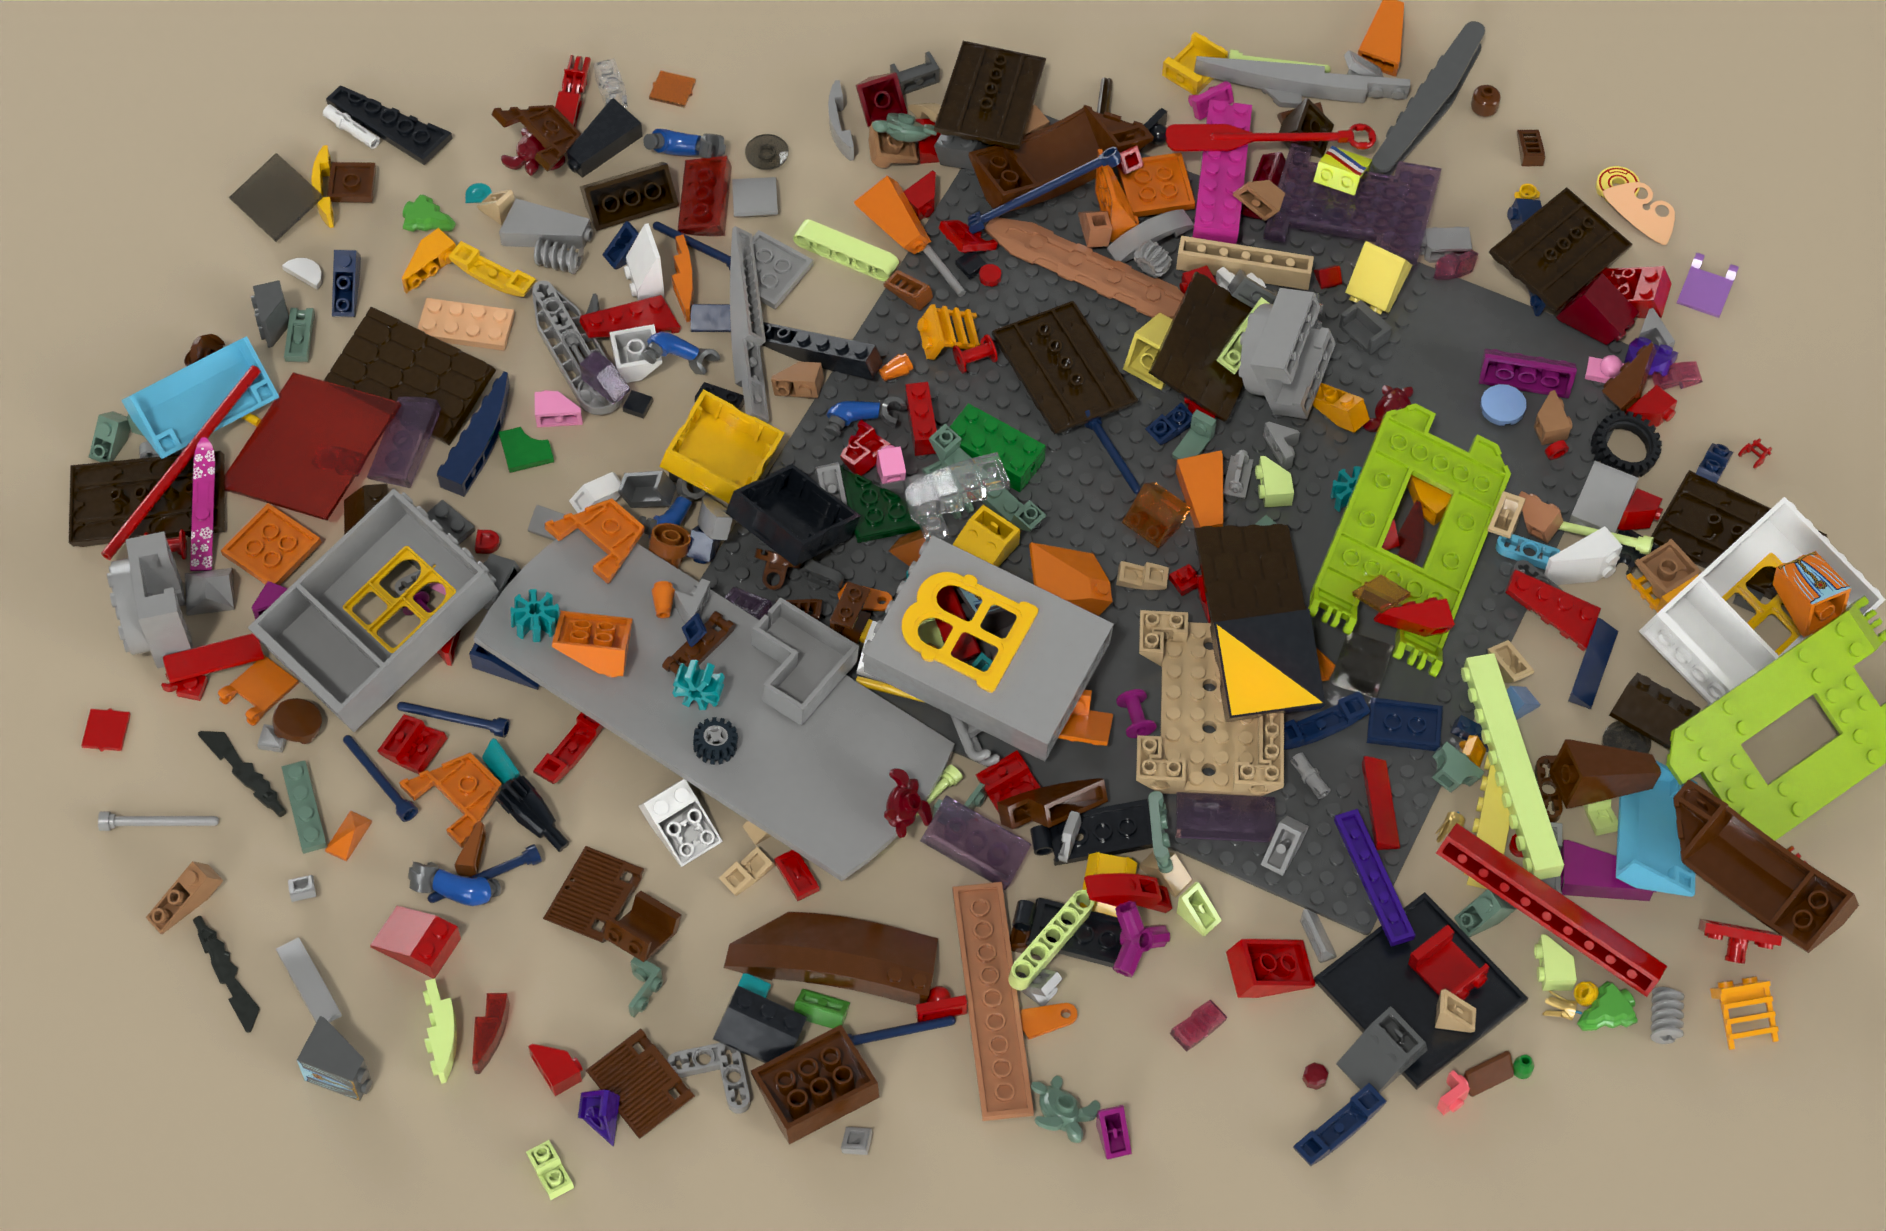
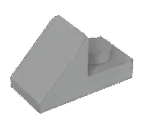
M1654 308L1649 309L1639 337L1650 339L1653 344L1658 346L1667 345L1673 348L1675 340Z
M1267 422L1265 423L1263 437L1280 466L1288 470L1292 468L1293 459L1295 458L1292 446L1298 444L1300 432L1276 423Z
M839 463L815 467L819 486L847 505Z
M701 579L698 587L694 586L690 595L675 591L674 605L684 624L696 613L701 614L710 595V581Z
M1043 969L1029 987L1020 991L1039 1006H1045L1057 993L1056 985L1062 978L1057 971ZM1022 973L1019 977L1025 978L1027 976Z

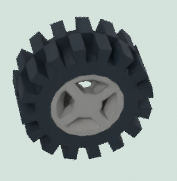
M712 717V722L707 718L704 720V724L700 722L698 728L694 730L693 750L697 752L696 756L698 758L702 757V761L705 763L709 759L711 765H714L715 761H718L719 765L723 764V759L726 762L730 761V757H734L735 751H737V729L735 726L732 727L730 721L725 724L724 718H721L720 722L716 721L717 717Z

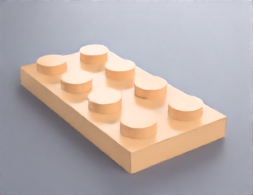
M426 298L417 329L445 343L505 351L515 314L513 309Z

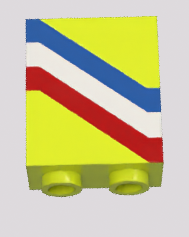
M1331 146L1319 161L1313 182L1355 196L1359 181L1365 182L1367 180L1372 159Z

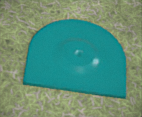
M483 183L469 186L465 194V203H481L492 193L490 187Z

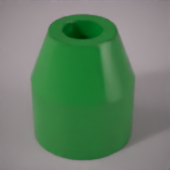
M1521 1055L1515 1059L1513 1063L1514 1075L1519 1079H1527L1531 1076L1534 1062L1530 1056Z

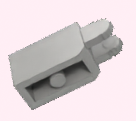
M1469 227L1425 228L1424 233H1414L1409 236V243L1406 248L1408 254L1424 255L1425 260L1429 263L1469 262L1472 251Z

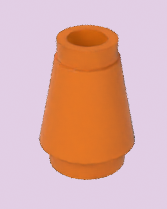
M904 353L896 355L879 369V373L885 382L910 374L909 371L914 368L909 357Z
M656 582L651 590L656 616L658 618H668L671 616L675 589L671 582Z

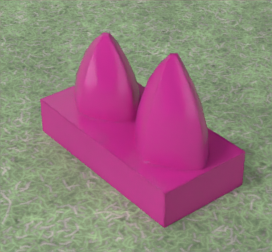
M1224 81L1217 86L1209 87L1206 92L1200 95H1189L1188 102L1193 107L1194 117L1198 120L1207 117L1209 99L1226 101L1229 104L1233 103L1231 83Z

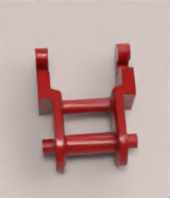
M1760 438L1754 440L1752 445L1748 443L1738 453L1739 457L1751 451L1755 453L1759 459L1753 465L1754 469L1764 463L1767 455L1770 456L1772 454V448L1769 447L1767 449L1762 445ZM1758 447L1763 451V453L1760 454L1758 451L1755 450V448Z

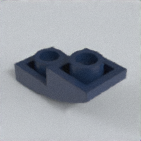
M1181 402L1166 416L1161 414L1145 430L1161 446L1187 430L1191 426L1193 414Z
M1712 443L1700 463L1696 475L1717 483L1734 452L1730 451L1725 445Z

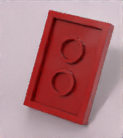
M1700 919L1698 929L1703 931L1704 935L1708 938L1723 940V936L1729 937L1727 954L1725 955L1726 961L1745 964L1749 941H1754V944L1758 945V947L1773 949L1774 945L1781 946L1782 936L1776 932Z

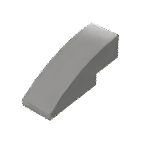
M704 495L698 516L700 529L710 539L727 540L733 518L726 514L727 508L709 495Z

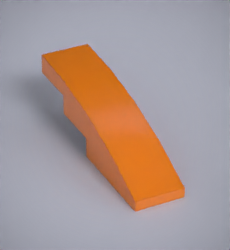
M683 234L675 237L678 255L673 256L676 274L672 275V284L687 323L691 321V304L694 303L693 274L690 254Z

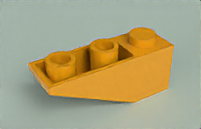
M439 228L420 241L402 276L403 288L406 294L412 289L417 288L430 276H434L445 265L452 263L449 255L455 249L456 244Z
M1324 383L1320 384L1312 406L1338 427L1355 433L1370 420L1363 398Z
M1411 475L1407 487L1416 511L1434 526L1441 521L1451 494Z

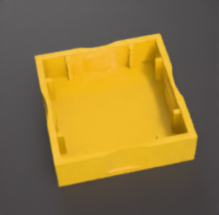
M703 389L690 410L685 424L679 428L668 446L659 467L729 504L733 491L754 481H759L785 432L757 417L743 413L732 404Z

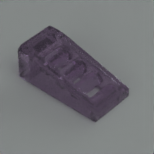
M733 587L724 597L758 620L764 615L768 616V611L772 607L770 600Z

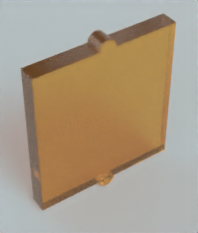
M660 70L656 82H653V89L649 99L685 108L689 97L693 95L692 90L696 79Z
M1379 575L1354 590L1352 595L1378 612L1383 613L1393 606H1398V603L1410 597V592L1385 576Z

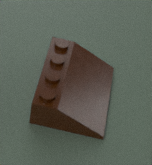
M842 1025L751 1070V1074L768 1108L789 1144L880 1098L877 1080Z

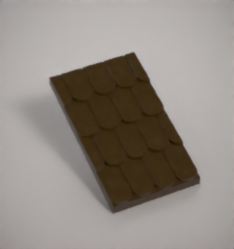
M963 41L934 126V131L942 135L959 136L965 140H977L985 144L1001 145L1008 149H1020L1040 85L1046 58Z
M1566 187L1491 248L1489 254L1497 263L1509 270L1513 277L1525 284L1530 292L1541 298L1546 306L1556 312L1594 278L1598 277L1606 268L1619 259L1633 244Z
M1196 271L1148 373L1223 422L1227 421L1243 386L1242 377H1239V369L1233 374L1216 360L1253 308L1233 297L1227 289L1218 286L1207 276Z
M1074 301L995 329L991 333L1054 435L1078 425L1086 424L1093 419L1107 416L1120 409L1128 408L1138 402V399ZM1087 410L1090 411V415L1088 418L1085 413V411Z
M370 307L366 316L355 330L354 335H352L343 349L342 354H340L332 366L330 373L325 377L324 382L450 446L496 372V369L485 361L432 337L424 331L410 326L389 314Z
M214 451L213 533L225 532V454L221 451ZM170 455L163 459L161 457L70 465L68 543L73 547H87L109 543L179 455ZM194 457L128 539L144 536L145 532L149 534L164 532L166 538L179 537L180 529H184L185 535L191 537Z
M1689 470L1651 537H1654L1653 543H1656L1658 546H1662L1672 539L1696 565L1707 568L1772 508L1696 475L1695 472ZM1819 531L1823 536L1827 537V534ZM1764 567L1746 582V586L1763 593V597L1772 600L1778 594L1773 586L1776 568Z
M1228 525L1224 527L1203 526L1194 528L1211 625L1214 622L1306 610L1288 525Z

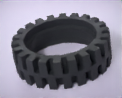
M1619 411L1618 414L1614 412L1610 416H1606L1594 431L1590 446H1593L1591 453L1595 454L1594 460L1597 462L1601 461L1602 464L1635 477H1642L1651 470L1660 457L1662 450V441L1659 440L1660 434L1659 432L1654 433L1656 430L1654 425L1648 426L1650 421L1647 418L1644 421L1641 420L1642 415L1637 414L1636 417H1633V412L1630 411L1626 415L1624 411ZM1612 429H1625L1637 435L1645 445L1647 452L1645 459L1640 462L1621 460L1607 446V432Z

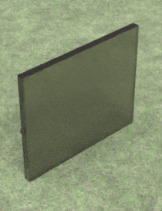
M275 153L229 199L268 236L277 242L324 196L281 156Z

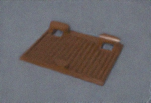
M585 846L543 919L601 943L606 942L607 940L603 938L608 918L617 919L630 894L635 892L642 880L644 868ZM625 872L632 874L628 883L620 880ZM597 920L604 922L601 931L592 929Z
M641 1028L586 1070L600 1090H609L620 1096L618 1113L639 1139L695 1097ZM637 1043L644 1049L640 1054L633 1048ZM672 1088H675L680 1094L676 1099L668 1092Z

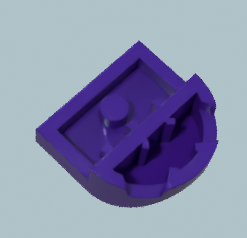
M1644 337L1635 338L1629 344L1624 363L1633 361L1637 357L1636 354L1639 349L1644 345L1648 346L1652 341ZM1654 344L1657 351L1649 375H1653L1655 371L1660 373L1661 376H1666L1670 366L1676 361L1678 352L1673 351V348L1670 346Z

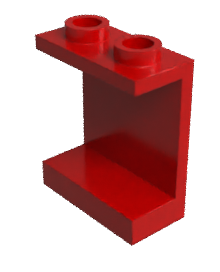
M1446 925L1411 953L1408 965L1439 996L1441 990L1446 989L1464 1000L1469 995L1471 989L1474 987L1478 989L1487 981L1488 978L1486 976L1489 966L1485 964L1479 968L1452 941L1455 931L1449 925Z

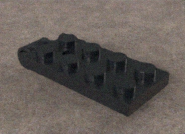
M1147 799L1090 809L1081 813L1082 823L1078 834H1082L1084 837L1081 841L1075 840L1068 863L1088 860V855L1096 852L1117 855L1153 848ZM1067 820L1049 828L1038 825L1030 829L1034 854L1043 856L1053 852L1055 866L1068 864L1058 859L1063 845L1061 839Z
M1040 897L1036 899L1035 903L1028 900H1019L1012 926L1019 931H1030L1029 938H1027L1025 944L1029 946L1065 904ZM1091 911L1087 920L1061 948L1058 954L1113 968L1122 947L1120 943L1122 929L1118 918ZM1061 920L1066 925H1072L1069 920ZM1053 937L1046 938L1050 942H1057Z

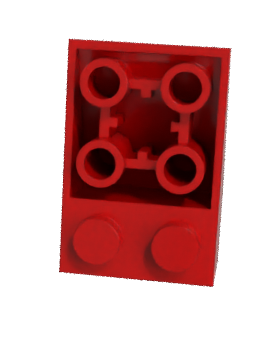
M1664 266L1607 268L1602 272L1639 311L1636 315L1637 318H1646L1651 308H1654L1658 316L1662 318L1672 285Z

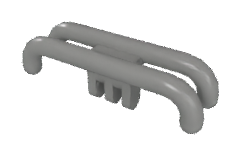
M950 715L965 753L970 759L978 761L983 766H992L1000 761L998 754L991 755L989 749L982 750L976 736L982 730Z

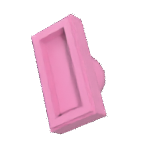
M1608 355L1603 359L1589 357L1585 379L1606 383L1610 378H1615L1620 373L1624 363L1615 355Z

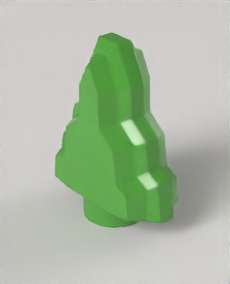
M420 194L415 202L408 201L404 206V230L414 232L417 229L428 231L439 228L441 231H452L456 225L455 221L449 215L442 213L440 206L434 204L433 199L426 195Z
M1607 981L1598 988L1599 994L1590 1008L1583 1012L1577 1025L1582 1031L1597 1030L1603 1026L1613 1029L1622 1025L1627 1028L1638 1022L1633 1010L1635 1000L1628 990L1623 989L1619 991L1613 983Z

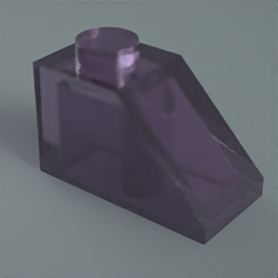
M593 351L579 364L582 380L613 404H616L630 391V387L613 363L598 351Z

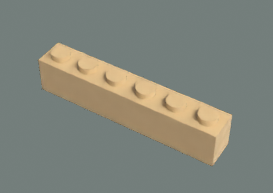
M1181 236L1176 269L1191 271L1207 265L1212 275L1215 276L1217 270L1225 267L1234 275L1241 269L1246 275L1252 272L1266 284L1308 290L1314 256Z

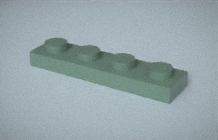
M306 761L281 766L303 854L326 848L327 843Z

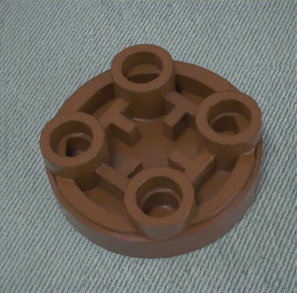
M300 698L287 699L278 704L274 710L272 718L274 734L279 738L292 742L309 744L312 738L320 731L322 715L319 709L307 700Z

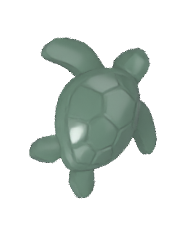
M888 113L887 121L876 120L872 123V127L876 132H887L892 138L902 142H918L937 134L934 131L935 125H922L915 122L914 116L904 113Z
M1058 1075L1051 1080V1086H1045L1041 1082H1032L1031 1089L1040 1094L1039 1104L1044 1117L1037 1116L1034 1120L1035 1123L1047 1130L1057 1131L1060 1129L1065 1131L1071 1142L1080 1143L1083 1139V1130L1078 1122L1094 1120L1097 1117V1111L1100 1110L1099 1102L1094 1100L1088 1106L1080 1108L1076 1098L1061 1089L1063 1080Z

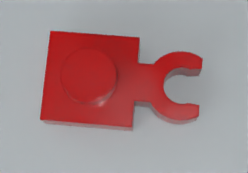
M200 675L169 684L162 683L161 686L166 692L176 690L178 697L201 701L208 679L207 676Z

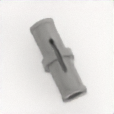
M1303 752L1296 754L1290 760L1291 764L1302 776L1301 780L1303 783L1308 784L1318 799H1323L1331 792L1330 788L1321 779L1318 769L1309 763Z

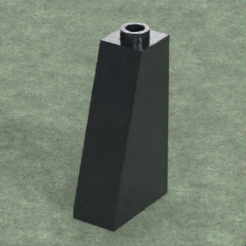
M612 98L568 149V167L572 172H577L582 178L643 137L641 122L617 100Z

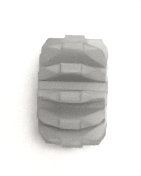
M1151 240L1140 244L1133 258L1137 263V267L1142 269V272L1154 278L1165 274L1169 270L1172 261L1168 255L1169 252L1165 251L1163 246Z

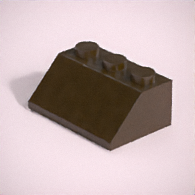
M387 483L364 485L344 499V535L389 493Z
M1637 672L1624 689L1609 716L1670 750L1671 731L1697 714L1701 708L1694 705L1690 700L1678 696L1670 689L1657 684L1649 677Z

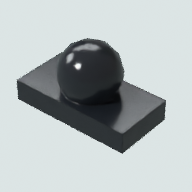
M1163 108L1159 109L1144 124L1153 135L1152 143L1155 145L1166 143L1165 134L1168 111Z

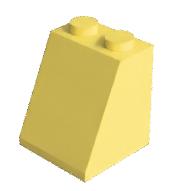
M1365 241L1345 293L1350 295L1349 300L1355 303L1362 300L1371 305L1370 308L1380 315L1383 311L1389 314L1413 265L1406 259Z
M1162 313L1157 314L1135 332L1123 370L1160 390L1166 384L1148 372L1173 320Z

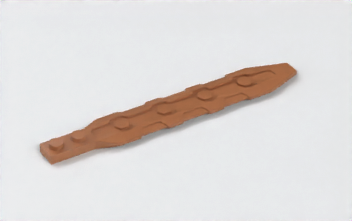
M996 217L990 220L984 228V231L1011 255L1028 263H1035L1049 269L1066 280L1078 282L1097 291L1098 294L1104 297L1116 299L1136 308V311L1151 318L1162 313L1173 319L1184 296L1177 286L1159 278L1154 279L1132 269L1131 266L1123 262L1111 260L1093 252L1087 246L1080 243L1075 244L1033 222Z

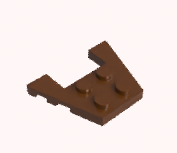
M553 105L529 106L528 109L520 110L518 107H510L509 110L503 111L501 108H494L491 114L504 128L521 122L528 132L541 142L542 146L546 149L537 152L534 159L547 172L567 153L568 149L581 135Z

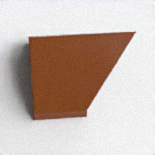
M922 529L900 537L888 551L910 567L913 561L917 562L920 558L919 551L925 541L929 542L932 536Z

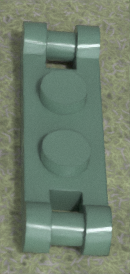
M1153 791L1148 796L1153 851L1159 871L1161 873H1169L1173 869V863L1168 851V847H1171L1168 832L1165 833V829H1169L1166 816L1168 810L1166 804L1163 803L1162 793L1160 791Z

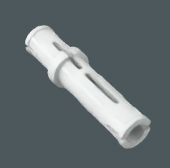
M331 104L327 105L323 110V116L334 122L340 130L344 129L371 149H375L379 145L380 138L353 121L347 113L340 112Z

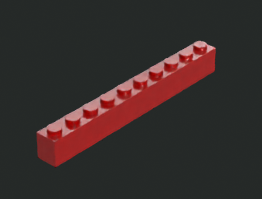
M1458 823L1455 824L1437 850V855L1647 997L1666 970L1667 965Z

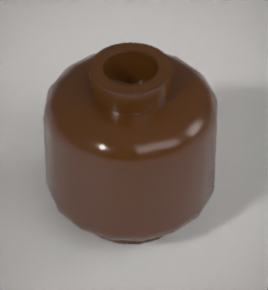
M1491 85L1478 86L1474 90L1471 101V108L1474 113L1483 117L1494 115L1499 108L1500 92Z

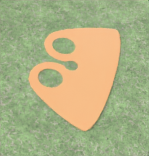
M1631 182L1613 186L1603 191L1606 200L1633 226L1657 243L1667 245L1673 231L1675 211L1669 203L1662 200L1653 202L1649 210H1644L1643 204H1648L1653 198V192L1648 185L1641 182ZM1638 187L1646 189L1648 192L1647 198H1637L1634 194L1635 189ZM1658 205H1664L1668 208L1669 214L1666 217H1660L1656 214L1655 208Z

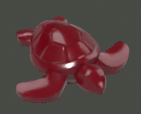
M523 128L521 130L522 138L516 147L517 156L502 155L501 161L503 165L512 170L520 169L525 164V171L532 176L538 171V165H540L534 158L537 152L546 148L542 146L541 142L533 134L528 132L527 128ZM563 156L551 170H555L565 164V156Z
M1384 385L1382 387L1384 396L1378 401L1375 408L1376 418H1370L1362 427L1369 432H1376L1386 412L1403 409L1411 405L1409 397L1413 394L1411 386L1401 390L1397 387L1392 389V387Z
M894 768L890 770L889 776L895 780L897 786L892 789L888 796L884 817L892 827H896L898 837L903 838L907 833L906 827L915 821L916 813L920 815L925 826L931 825L933 820L932 811L928 802L921 800L918 794L919 784L917 779H909L908 774L902 769Z

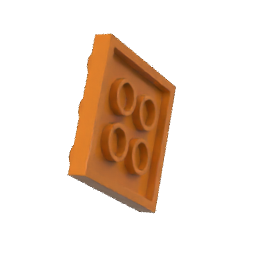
M1181 152L1141 158L1144 166L1127 174H1123L1117 166L1123 192L1132 208L1134 216L1141 217L1180 209H1195V200Z
M267 503L221 549V553L228 560L265 585L267 581L281 585L322 542L320 537Z

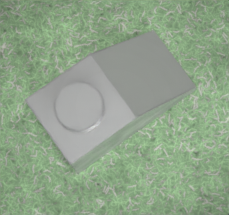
M1289 816L1282 819L1278 824L1261 865L1283 876L1299 850L1309 826Z

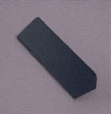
M1601 618L1597 619L1568 702L1588 709L1592 708L1619 632Z

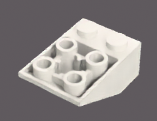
M685 779L676 782L639 805L649 825L680 867H683L723 842Z

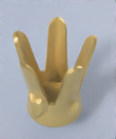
M1459 812L1447 813L1445 822L1435 833L1440 832L1437 837L1438 843L1444 839L1447 833H1450L1456 823L1462 827L1464 826L1465 818Z
M1549 990L1552 995L1559 999L1549 997L1545 999V1003L1562 1011L1547 1010L1542 1015L1562 1017L1572 1021L1575 1013L1582 1014V1012L1576 1010L1577 1001L1566 1000Z

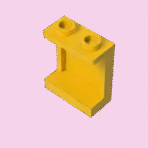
M1194 32L1191 35V42L1174 59L1168 56L1163 61L1162 76L1191 94L1198 95L1214 78L1194 72L1196 56L1228 58V51L1208 40L1205 36Z

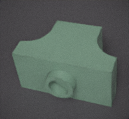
M1447 741L1432 755L1437 763V770L1432 778L1450 793L1461 784L1470 787L1484 774V771L1470 761L1466 754L1459 752Z

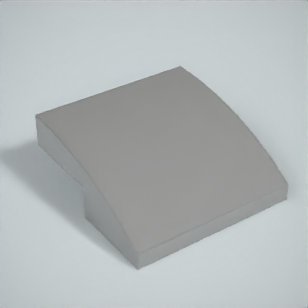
M776 177L732 179L734 217L778 214Z

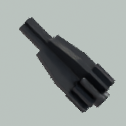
M519 775L516 779H510L502 785L499 791L500 794L496 796V801L508 814L511 813L519 824L539 838L545 836L558 852H561L569 845V841L555 827L554 823L556 820L543 798L536 792L535 787L524 775Z

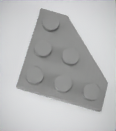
M758 230L752 239L760 301L776 310L813 266V259Z

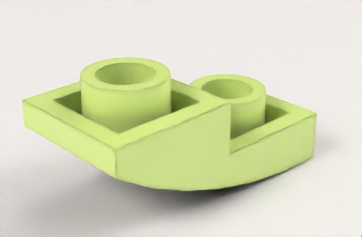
M549 1140L526 1151L550 1200L574 1188Z

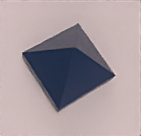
M696 613L681 627L690 647H693L707 633L699 613Z

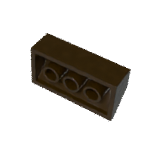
M659 162L580 186L585 207L596 231L679 206L669 167L665 162Z

